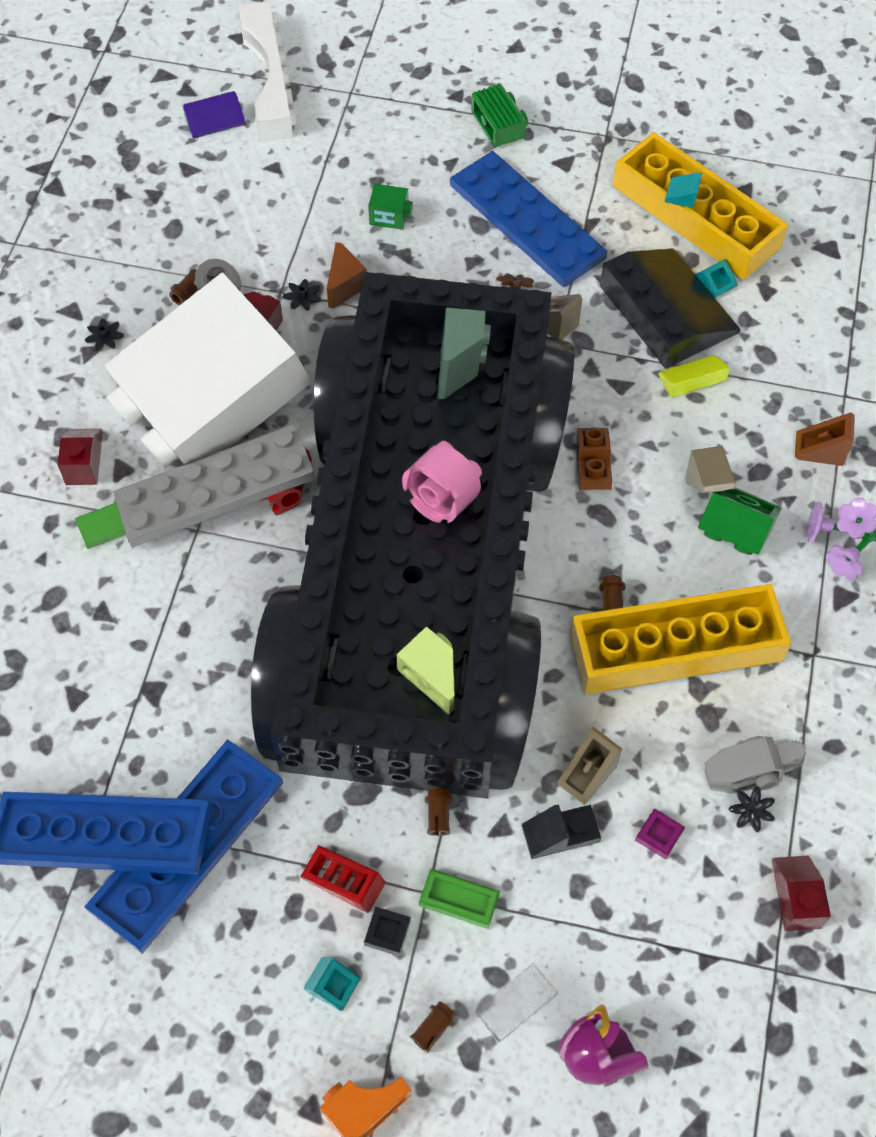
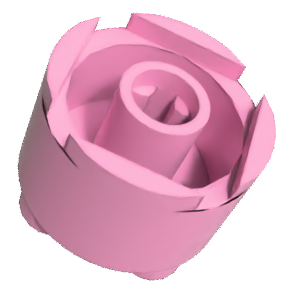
M441 441L439 444L431 447L403 474L402 485L404 491L409 488L413 495L410 502L423 516L434 522L440 523L445 519L449 523L479 495L481 490L479 477L482 475V470L476 462L467 460L450 443Z

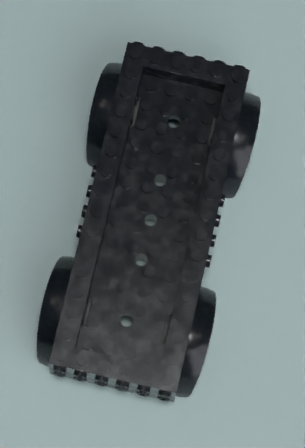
M365 272L356 315L335 317L327 324L319 346L314 380L315 437L319 458L325 465V468L319 467L317 487H320L319 496H313L311 504V516H315L313 525H307L305 545L309 546L301 585L282 586L271 595L260 621L252 664L251 715L254 737L259 753L267 759L277 761L279 772L424 791L443 788L449 790V794L488 799L489 789L504 790L513 786L530 727L541 654V625L539 619L526 613L512 611L517 571L524 570L526 551L520 550L521 541L527 542L529 521H524L525 512L531 513L533 492L527 491L539 492L549 487L565 428L574 372L573 344L547 336L552 292ZM446 307L485 311V324L491 325L486 363L479 364L477 377L447 398L438 399L441 346ZM441 441L450 443L456 451L461 453L467 460L476 462L482 470V475L479 477L481 483L479 495L449 523L445 519L440 523L434 522L423 516L410 502L413 495L409 488L404 491L402 485L403 474L431 447L439 444ZM426 626L435 634H443L452 645L454 710L450 714H447L404 675L395 676L388 671L391 666L397 665V654Z

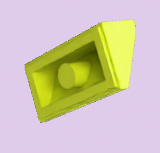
M711 355L660 371L658 375L670 397L673 398L726 381L730 368L717 356Z

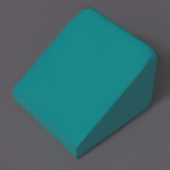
M702 173L672 177L665 202L694 208Z
M726 259L695 274L714 298L738 286Z
M322 957L305 984L304 990L337 1010L343 1011L361 977L333 957Z

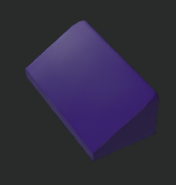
M235 91L183 105L185 120L192 138L246 124Z

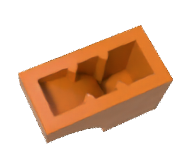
M402 1077L387 1086L376 1089L355 1086L351 1080L344 1086L338 1082L322 1097L325 1103L320 1106V1109L341 1137H368L412 1096V1090Z

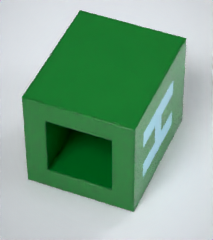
M374 183L368 205L369 225L403 230L406 218L411 219L413 211V201H409L408 188Z

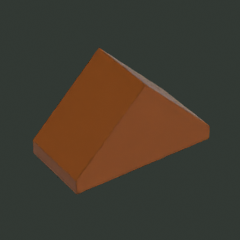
M339 242L335 243L327 284L328 308H335L360 293L364 273L367 272V268Z
M850 412L796 431L795 458L803 461L843 466L854 442L855 415Z

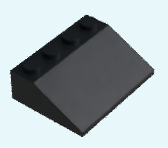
M674 248L628 251L603 263L600 280L601 289L665 369L740 333L741 329Z

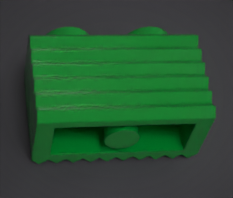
M498 83L497 86L494 84L492 87L489 86L487 89L484 88L482 91L478 90L472 93V114H474V117L479 122V125H481L494 148L525 137L528 118L524 110L519 111L511 91L507 92L503 85Z

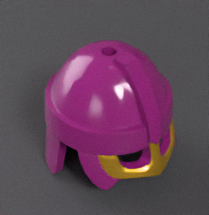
M605 1005L597 1006L588 1016L586 1015L575 1021L562 1037L557 1049L559 1057L564 1061L569 1073L576 1080L584 1084L608 1087L617 1083L620 1079L645 1071L649 1067L646 1056L640 1051H635L626 1032L620 1028V1024L610 1021ZM601 1019L603 1021V1024L599 1028V1030H597L595 1025Z

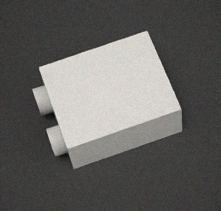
M223 272L103 366L119 385L106 398L130 427L143 416L153 426V429L140 439L164 468L177 458L185 465L231 448L312 383L296 352Z

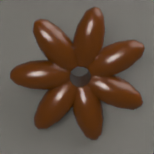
M506 273L504 276L496 278L497 281L501 282L502 286L521 289V286L532 288V283H534L532 278L524 277L522 274L514 277Z

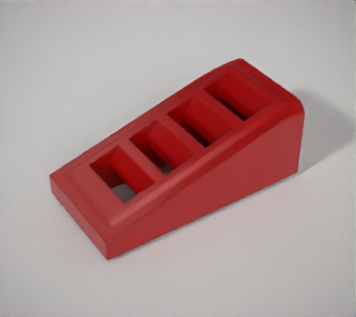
M320 845L316 848L300 876L303 880L366 913L371 911L385 885V880L379 872ZM326 860L331 861L323 877H319L318 874ZM339 867H342L343 869L340 875L338 876L336 882L332 883V880L335 874L337 873ZM355 874L356 877L348 890L345 889L351 876Z

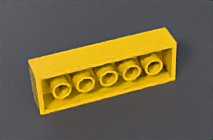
M651 133L616 162L613 179L614 188L718 262L726 259L731 271L742 279L746 280L782 248L788 223L657 133ZM702 173L694 208L665 202L672 177Z
M772 584L575 615L572 618L570 638L585 695L783 662L791 646Z

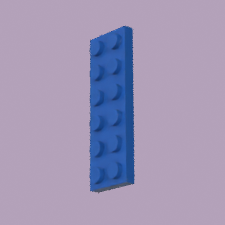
M491 151L450 177V186L563 288L607 259L608 251L494 151Z
M227 739L177 797V799L209 800L212 805L199 874L115 870L84 908L143 954L283 784V779Z
M3 791L0 800V865L198 875L212 805L209 800Z

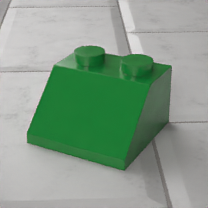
M738 488L716 491L711 495L698 528L704 531L706 537L714 541L721 542L724 539L735 544L734 548L741 553L747 555L755 553L759 555L782 507Z

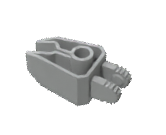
M755 736L747 739L744 743L722 749L705 762V773L710 790L732 794L737 793L738 790H753L757 786L761 790L772 789L782 781L783 773L801 768L805 760L806 747L800 741L791 740V742L786 741L774 744L772 737Z

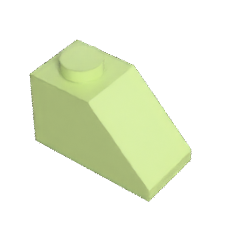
M426 626L397 654V670L447 714H450L454 710L452 645L443 634H435Z

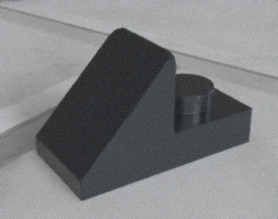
M559 804L554 805L521 825L531 860L600 843L601 835L591 804L562 812Z

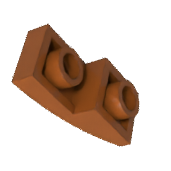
M577 428L580 490L612 489L611 445L608 428Z

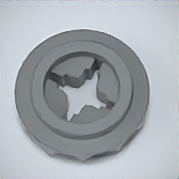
M209 259L197 268L194 285L200 290L223 272L240 291L241 279L237 270L228 262L221 259Z

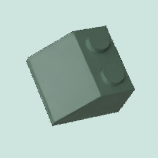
M446 307L441 346L438 399L447 398L477 377L479 364L486 363L491 325L485 324V311Z

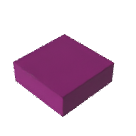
M654 808L636 836L635 841L666 860L684 832L685 826Z

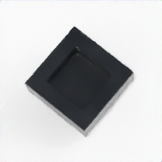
M375 907L364 940V946L400 957L411 923V917Z

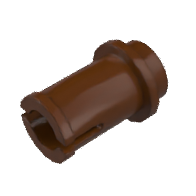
M192 269L179 284L171 286L169 296L179 306L198 290L197 286L194 285L196 269Z
M605 576L599 585L600 591L603 592V610L623 608V591L626 589V584L620 576Z
M447 789L428 790V796L424 797V802L428 804L427 834L439 836V832H442V836L449 835V804L453 802V797L449 796V790Z
M441 1001L436 1006L432 1004L429 1007L431 1012L410 1036V1039L426 1053L431 1051L430 1049L449 1026L453 1028L455 1025L453 1020L457 1015Z

